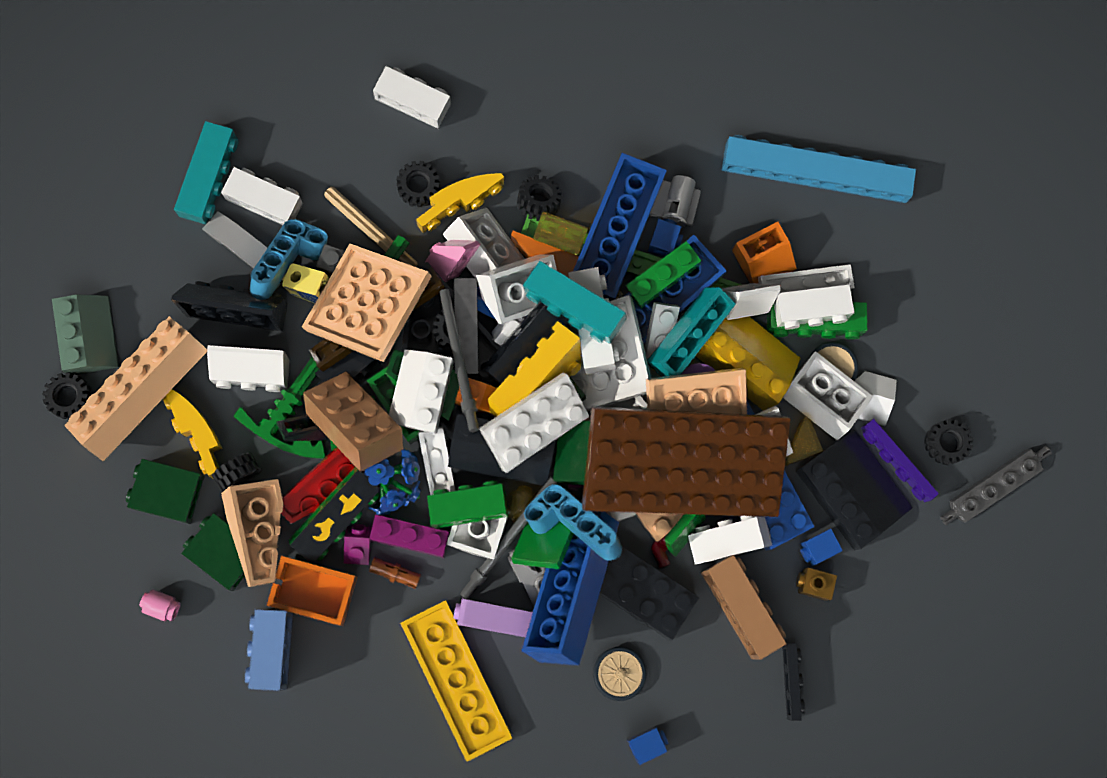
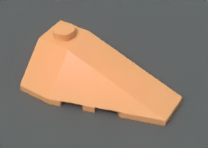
M275 479L230 486L221 494L226 518L248 586L253 587L273 583L276 576L277 544L281 526H279L280 516L283 510L279 481Z

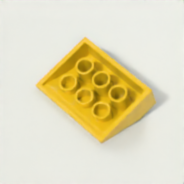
M750 316L732 320L725 318L696 354L697 358L714 368L715 371L736 368L745 369L746 397L763 411L780 403L791 385L800 361L798 355Z

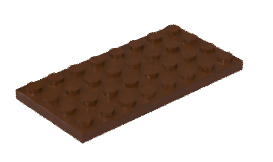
M592 407L582 509L584 511L779 517L791 418L769 415Z

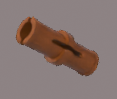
M374 557L369 569L371 573L390 579L389 582L402 583L413 589L417 588L422 575L402 568L401 564L396 563L394 565L377 557Z

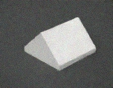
M750 283L721 288L736 304L726 316L727 320L769 313L781 290L780 285Z
M508 517L452 526L446 545L476 556L494 560Z

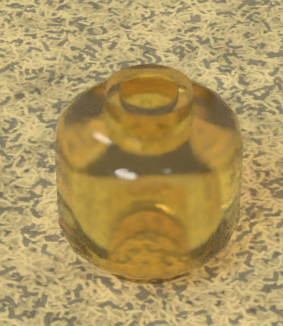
M519 486L508 494L507 505L512 522L515 523L537 495V493L532 491V488Z

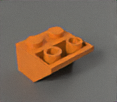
M779 222L740 240L732 249L734 256L750 283H758V277L788 273L797 270L790 241Z

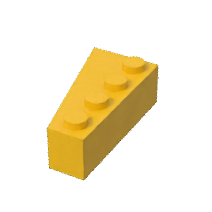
M557 321L552 327L555 332L548 340L543 337L537 344L539 348L531 358L525 357L517 369V374L515 376L510 374L488 398L490 412L495 417L499 416L562 373H566L569 377L576 375L582 366L580 338Z

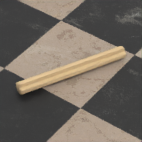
M332 186L328 188L324 193L325 198L386 252L393 243V240L336 188ZM406 251L398 260L414 267L418 265L417 261Z

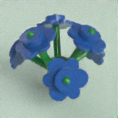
M405 449L401 450L402 463L394 467L389 465L387 459H384L365 469L366 476H369V483L373 486L380 484L381 489L380 503L369 505V510L375 511L377 515L384 516L390 514L391 511L397 510L402 505L407 506L410 501L415 502L416 499L420 498L421 489L418 488L420 484L418 480L420 466L413 452ZM394 474H402L408 485L413 484V482L417 483L411 490L394 480ZM390 484H392V485H394L395 487H397V488H399V489H401V490H400V491H397L396 489L390 490L388 486H389Z

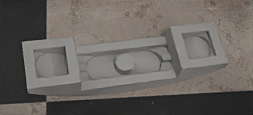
M219 211L202 228L204 232L221 245L223 244L253 269L267 250V247Z

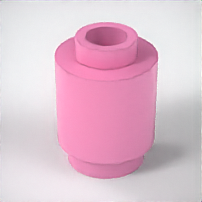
M154 589L149 593L145 592L140 601L142 613L165 622L175 619L181 604L176 601L175 597Z

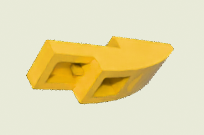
M501 173L478 175L461 180L438 191L429 197L432 208L416 219L417 226L423 233L427 230L432 231L440 225V220L444 217H451L457 213L460 205L466 212L471 209H478L485 202L484 199L490 194L494 196L503 189L504 176Z
M171 389L163 398L166 408L172 410L175 417L171 419L173 427L177 433L180 432L185 437L193 436L190 438V443L194 451H199L202 460L198 461L201 471L204 475L208 474L209 477L213 478L212 473L219 468L213 452L223 449L218 437L197 408L178 392Z

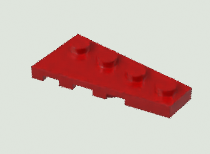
M338 447L335 448L282 496L283 510L281 514L292 524L314 512L353 470L355 465Z

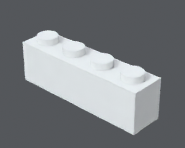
M598 267L568 272L569 279L604 299L602 290L607 289L605 274L600 275ZM584 328L578 330L586 375L616 370L615 362L620 361L617 346L612 347V344L605 341L599 343L589 335L591 332Z

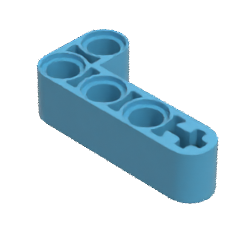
M290 219L286 221L252 270L250 294L259 300L271 297L288 271L289 266L298 255L314 261L319 260L324 245H327V233L300 220Z
M559 485L547 487L525 509V518L532 530L537 534L548 532L560 521L603 559L614 560L622 552L621 543L613 529L591 511H584L582 503Z

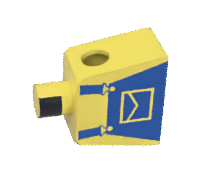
M292 263L280 283L291 295L315 304L329 277L324 272Z

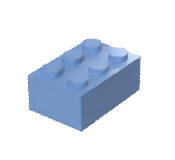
M255 610V615H251L249 628L250 631H253V640L248 642L247 656L251 657V663L245 672V683H249L248 689H287L293 621L292 612Z

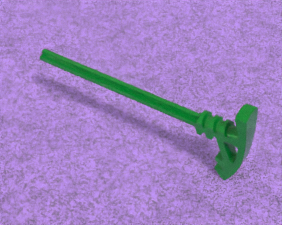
M398 235L384 256L398 261L410 242ZM313 357L308 361L291 387L281 391L283 398L281 400L275 399L274 403L277 407L274 410L268 409V419L262 418L257 425L241 406L233 415L259 437L286 452L308 458L324 459L326 457L322 441H318L316 446H312L311 441H293L294 444L291 446L273 437L278 431L277 421L285 420L288 415L294 416L296 414L293 409L295 405L301 406L303 404L301 399L303 392L307 390L317 376L315 373L320 370Z

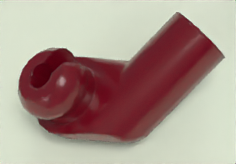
M667 535L658 542L654 540L651 546L659 569L670 565L666 555L668 548L664 541Z

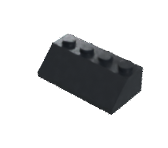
M457 414L448 467L544 486L548 481L556 439L506 473L500 467L480 429L476 432H469L466 415ZM477 418L479 428L491 420Z

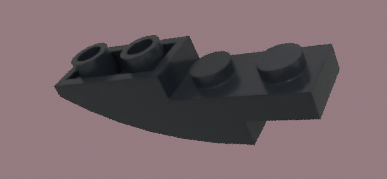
M353 351L324 372L321 370L317 371L315 374L321 380L317 385L344 372H347L356 382L359 379L364 380L372 373L373 370L371 368L378 362L382 364L383 362ZM390 353L387 355L385 361H386V360L389 358V356L391 355Z

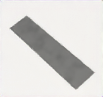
M454 278L455 319L467 374H478L477 278Z

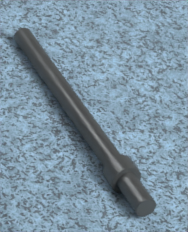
M443 289L439 293L463 400L461 408L463 414H466L469 432H476L479 430L476 416L477 404L476 400L472 398L449 289Z
M550 477L535 498L547 487L557 485L559 482L553 481V477ZM524 512L500 541L495 559L487 558L479 569L476 568L471 574V580L460 593L463 598L469 599L479 585H483L488 578L487 574L528 523Z

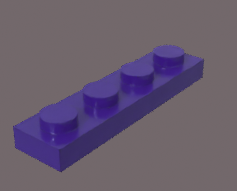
M874 419L861 427V430L864 432V438L880 450L879 455L885 462L891 463L894 466L896 475L903 482L907 481L913 488L911 489L913 495L918 500L928 502L939 494Z

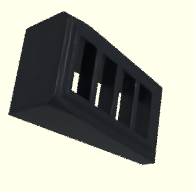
M307 414L280 420L276 423L285 441L329 440L326 434Z

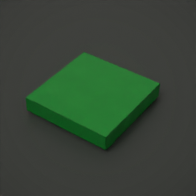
M684 514L664 539L668 551L675 557L689 541L688 535L694 534L696 532L695 528H699L705 521V515Z
M558 522L548 532L537 534L527 523L511 560L513 564L560 569L574 533L564 524Z

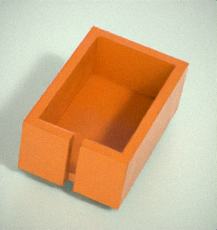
M281 556L275 578L283 580L282 585L273 583L266 606L344 626L358 577Z

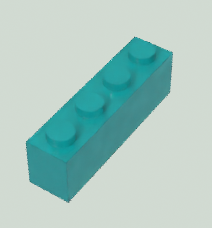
M205 121L174 207V211L179 217L205 225L208 218L211 219L213 217L215 198L220 196L223 188L222 178L224 174L229 172L231 153L235 152L238 146V139L233 129Z
M541 261L538 262L523 284L525 293H527L526 297L536 304L542 302L548 306L547 310L557 317L563 315L568 318V323L576 329L581 330L584 328L591 332L589 335L599 343L605 341L611 344L627 320L626 312Z
M720 287L704 288L648 358V365L660 377L681 375L736 304Z

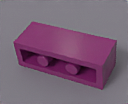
M375 515L369 539L372 542L444 558L450 533Z

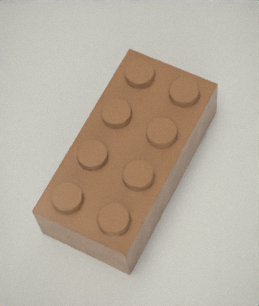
M347 372L303 392L306 414L360 472L403 450L402 428Z
M732 555L704 570L701 574L751 659L761 660L786 645L783 639L786 635L779 624L775 625L770 616L773 613L766 602L762 603L757 594L760 592L752 579L749 581L744 573L746 567L739 557L736 559Z

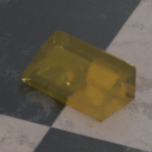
M543 211L533 239L579 255L588 228Z

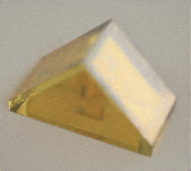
M804 417L800 420L791 442L793 453L786 456L785 466L817 455L823 451L810 418Z

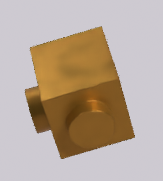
M811 568L803 569V572H799L796 580V586L799 587L798 593L825 601L832 600L837 575Z

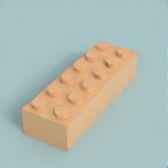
M169 316L166 320L159 323L150 337L143 340L139 348L123 361L121 367L105 380L104 385L87 399L83 407L71 415L64 426L82 446L104 461L207 353V349Z

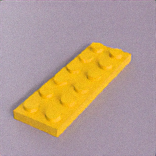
M445 600L400 624L465 760L468 762L512 739V736Z

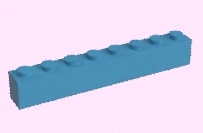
M740 135L729 136L725 145L722 171L902 203H907L913 196L916 169L909 168L905 164L889 165L882 160L867 161L862 160L859 156L844 157L839 156L836 152L821 153L816 152L813 148L798 149L785 143L779 145L770 144L769 141L763 139L756 141L747 140L746 137Z

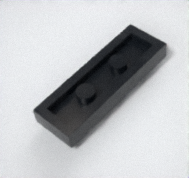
M787 643L782 646L787 720L801 721L802 715L805 714V703L803 699H800V689H803V676L799 674L798 663H801L802 655L800 648H797V643Z

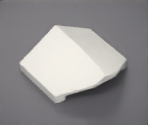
M865 371L854 382L870 393L873 398L858 419L867 422L874 419L879 425L886 426L895 402L897 380Z

